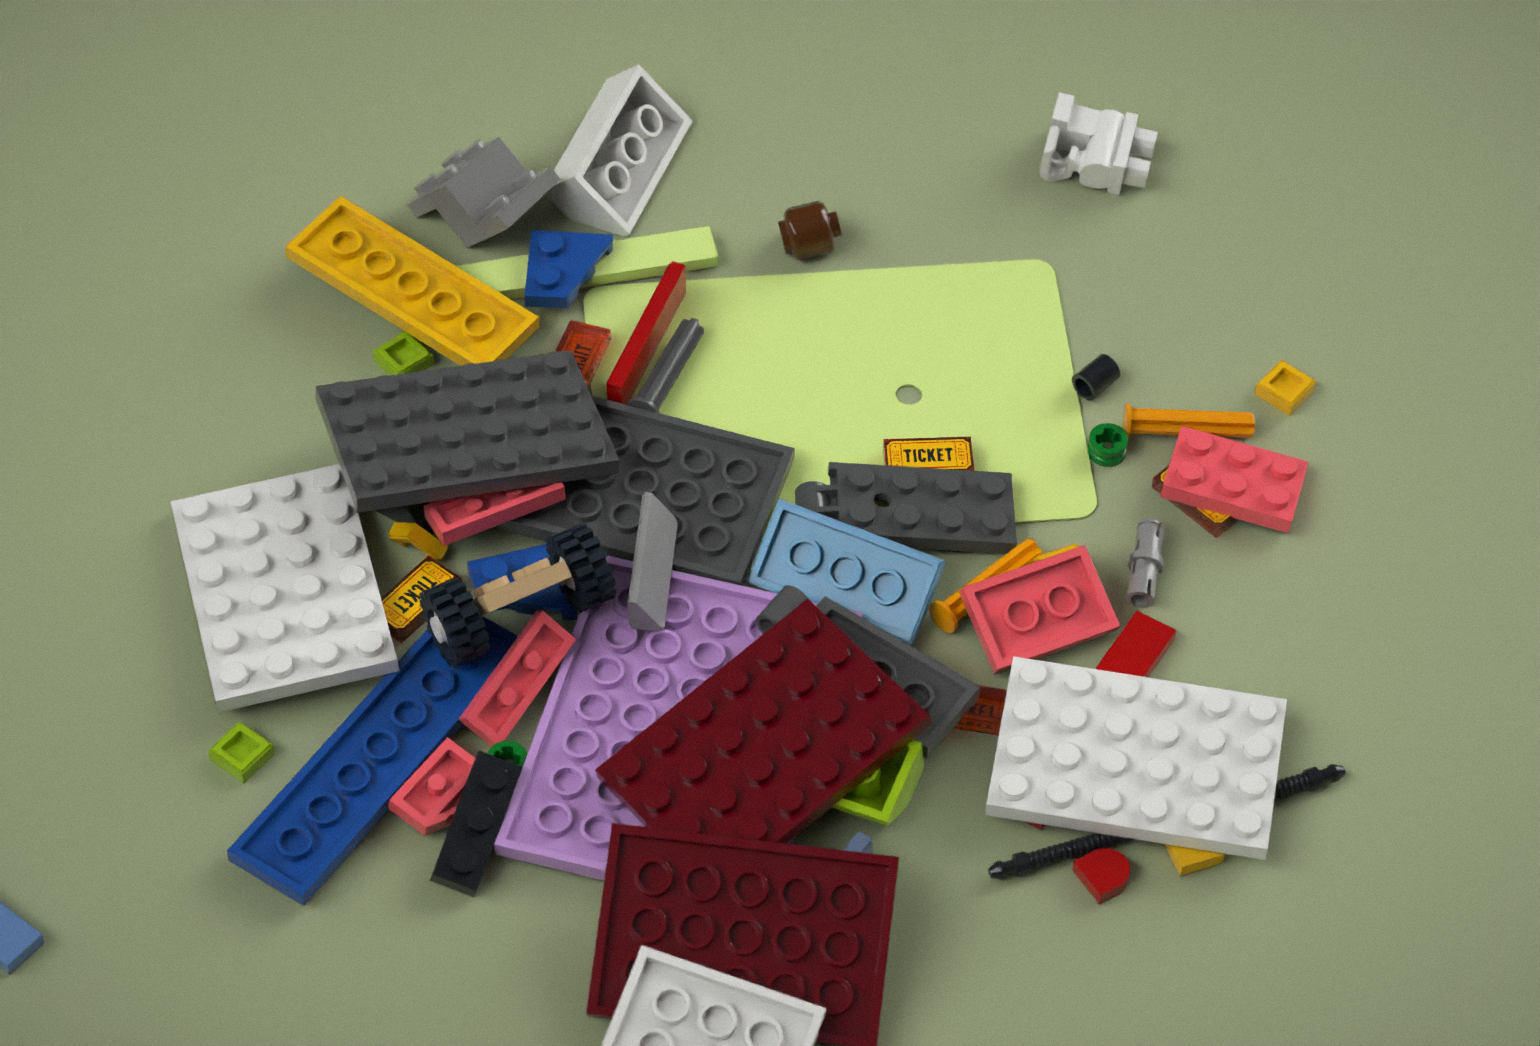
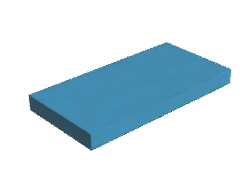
M778 499L746 582L777 594L784 586H794L801 590L810 601L817 603L826 596L848 610L863 613V619L904 643L914 646L946 561Z

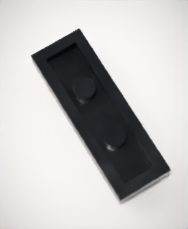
M478 750L429 881L471 897L475 896L522 770L521 766Z

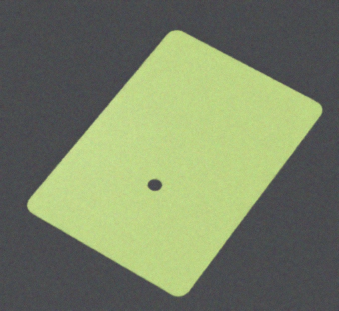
M1027 259L686 280V294L632 398L637 397L683 319L690 320L695 318L699 321L698 324L704 328V334L661 405L659 412L664 415L795 448L794 461L778 499L795 504V490L800 484L805 482L817 481L830 485V477L828 476L829 462L887 465L885 444L889 441L966 438L967 441H970L972 466L969 469L960 470L1012 473L1015 523L1082 519L1091 515L1097 506L1096 491L1078 393L1072 384L1074 372L1056 274L1052 266L1042 260ZM659 282L600 285L590 289L585 294L583 304L586 334L604 338L608 342L590 379L592 396L607 400L606 382ZM913 386L921 392L922 397L915 404H904L897 399L896 392L901 387ZM881 500L874 501L880 507L889 506L887 502Z

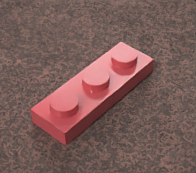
M561 482L439 500L424 505L425 519L443 546L566 500L565 486Z
M543 610L535 612L458 720L490 747L504 741L576 639Z

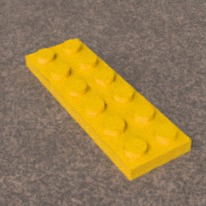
M339 196L285 246L286 258L460 366L469 363L476 364L505 360L539 328V317L342 196Z

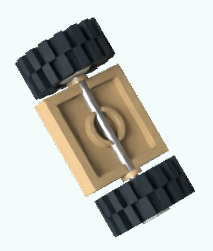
M580 523L550 536L546 540V552L550 557L513 572L512 576L515 581L512 583L509 582L507 575L471 590V592H467L466 585L460 582L459 578L454 577L420 593L421 600L419 601L421 608L424 610L422 612L423 619L427 621V630L429 634H432L434 638L433 643L436 648L439 647L440 655L443 659H446V663L452 666V668H456L488 654L490 644L487 640H489V636L484 630L486 625L481 616L559 583L558 587L561 593L565 592L566 601L569 605L572 604L573 609L579 611V613L614 599L617 590L614 587L616 585L615 578L611 575L613 569L611 564L607 563L605 558L607 554L604 549L601 550L600 541L597 536L594 537L593 530L590 527L587 528L586 524Z

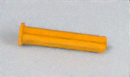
M1125 403L1123 429L1126 431L1128 438L1130 434L1179 435L1181 426L1220 437L1251 438L1255 431V418L1250 412L1131 408L1130 403Z
M1031 538L1026 539L963 587L1034 563L1033 561L1036 556L1042 555V550L1037 546L1036 541ZM963 587L943 602L935 600L929 606V612L933 621L944 632H954L958 627V621L968 614L959 594Z

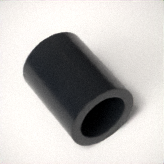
M1100 354L1072 377L1073 387L1082 398L1092 400L1119 379L1120 369L1110 356Z

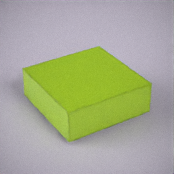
M405 331L373 350V361L389 376L419 372L434 365L433 354L415 337Z
M239 721L208 750L210 761L244 784L275 755V750L272 743Z

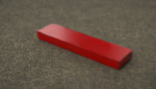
M672 261L667 266L606 382L607 400L627 405L628 401L632 398L686 294V265Z

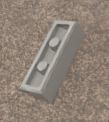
M645 492L642 495L628 597V618L631 629L661 631L665 627L678 523L674 515L652 492Z

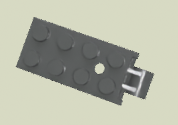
M829 462L828 476L830 477V485L809 481L800 484L795 490V505L911 548L1006 554L1017 545L1012 473ZM881 500L887 502L889 506L880 507L874 501Z
M784 586L756 617L758 629L764 634L808 597L794 586ZM825 596L816 607L930 715L931 725L913 739L922 742L923 757L928 759L979 699L980 686Z

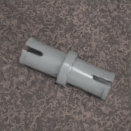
M1144 518L1138 522L1134 553L1131 552L1128 559V568L1131 571L1126 601L1129 604L1133 602V606L1138 608H1147L1154 604L1158 572L1161 573L1163 570L1164 559L1161 556V548L1166 526L1161 522L1158 525V531H1156L1159 520L1153 518Z

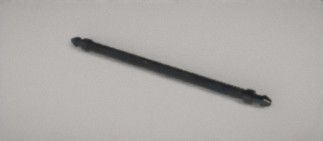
M1330 764L1327 768L1321 770L1317 767L1304 769L1301 774L1277 780L1274 800L1283 796L1293 795L1294 793L1304 792L1305 790L1312 792L1322 789L1323 783L1338 782L1346 774L1345 768L1336 764ZM1093 833L1086 837L1082 836L1075 840L1072 839L1069 842L1065 841L1058 845L1055 844L1052 847L1048 846L1047 849H1037L1036 852L1026 853L1022 851L1012 854L1011 860L1005 862L1001 860L996 861L988 869V874L990 878L999 880L1005 879L1007 875L1014 873L1021 877L1030 874L1034 869L1043 868L1045 865H1054L1056 862L1060 863L1062 860H1071L1073 857L1077 858L1097 849L1111 848L1118 844L1122 845L1123 842L1128 843L1137 839Z

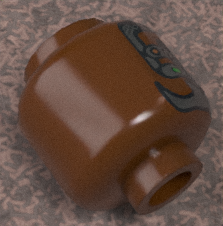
M821 201L790 207L784 212V220L778 221L786 254L793 253V256L799 261L832 253L835 249L834 238L842 236L837 212L828 213L825 204Z

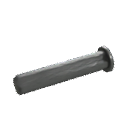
M691 318L690 320L683 319L637 397L631 398L627 405L660 413L661 405L704 334V328L698 324L699 321L697 319Z

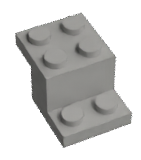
M499 136L486 143L478 139L464 151L459 149L441 163L444 169L437 175L433 173L422 180L414 188L418 194L406 205L416 218L437 209L468 248L507 230L561 179L551 166L537 173H534L532 169L526 171Z

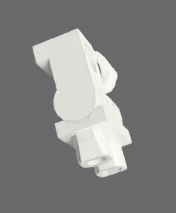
M1059 92L1040 165L1039 174L1041 178L1048 183H1053L1062 179H1068L1072 176L1073 171H1076L1080 174L1079 182L1083 186L1096 189L1108 188L1107 193L1119 195L1122 184L1145 188L1151 161L1130 157L1129 154L1151 159L1158 132L1136 127L1139 114L1126 112V116L1115 110L1106 109L1099 111L1073 104L1075 96ZM1055 148L1069 151L1070 153L1065 158H1062Z

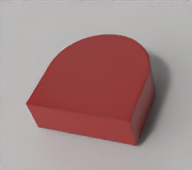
M1101 848L1073 862V872L1098 904H1101L1120 894L1127 887L1130 864L1122 853L1110 848Z

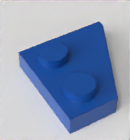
M531 230L524 295L525 307L568 309L578 296L579 288L587 284L594 275L595 266L604 254L609 255L612 252L613 234Z
M547 544L468 561V575L473 590L507 575L510 583L514 582L513 572L550 557L546 552ZM559 583L497 609H512L517 613L534 615L536 610L539 609L562 613V620L572 621L577 619V611L573 609L572 604L569 605L566 601L565 592L561 593L558 587Z

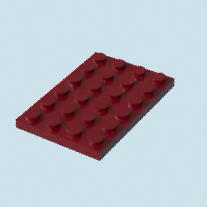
M807 598L597 767L595 771L598 779L645 827L787 844L931 725L930 715Z
M612 823L586 1010L587 1017L613 1018L641 945L826 1008L825 1017L815 1044L827 1046H877L899 857Z

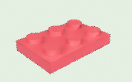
M1181 426L1160 497L1193 507L1231 515L1235 519L1289 533L1308 461Z
M1085 545L963 587L959 592L994 675L1011 669L1013 656L1037 660L1116 632L1120 627Z

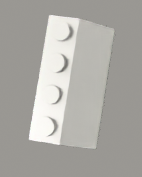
M639 64L607 78L554 169L561 180L545 196L571 221L623 237L629 235L690 127L692 120Z

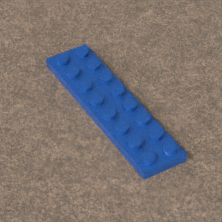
M481 616L486 625L484 630L489 636V640H487L490 644L489 653L456 668H452V666L446 663V659L441 657L439 647L436 648L433 643L434 638L432 634H429L428 630H426L398 661L399 671L386 674L231 845L227 850L228 860L302 906H305L389 810V799L447 737L452 739L464 724L458 719L518 636Z

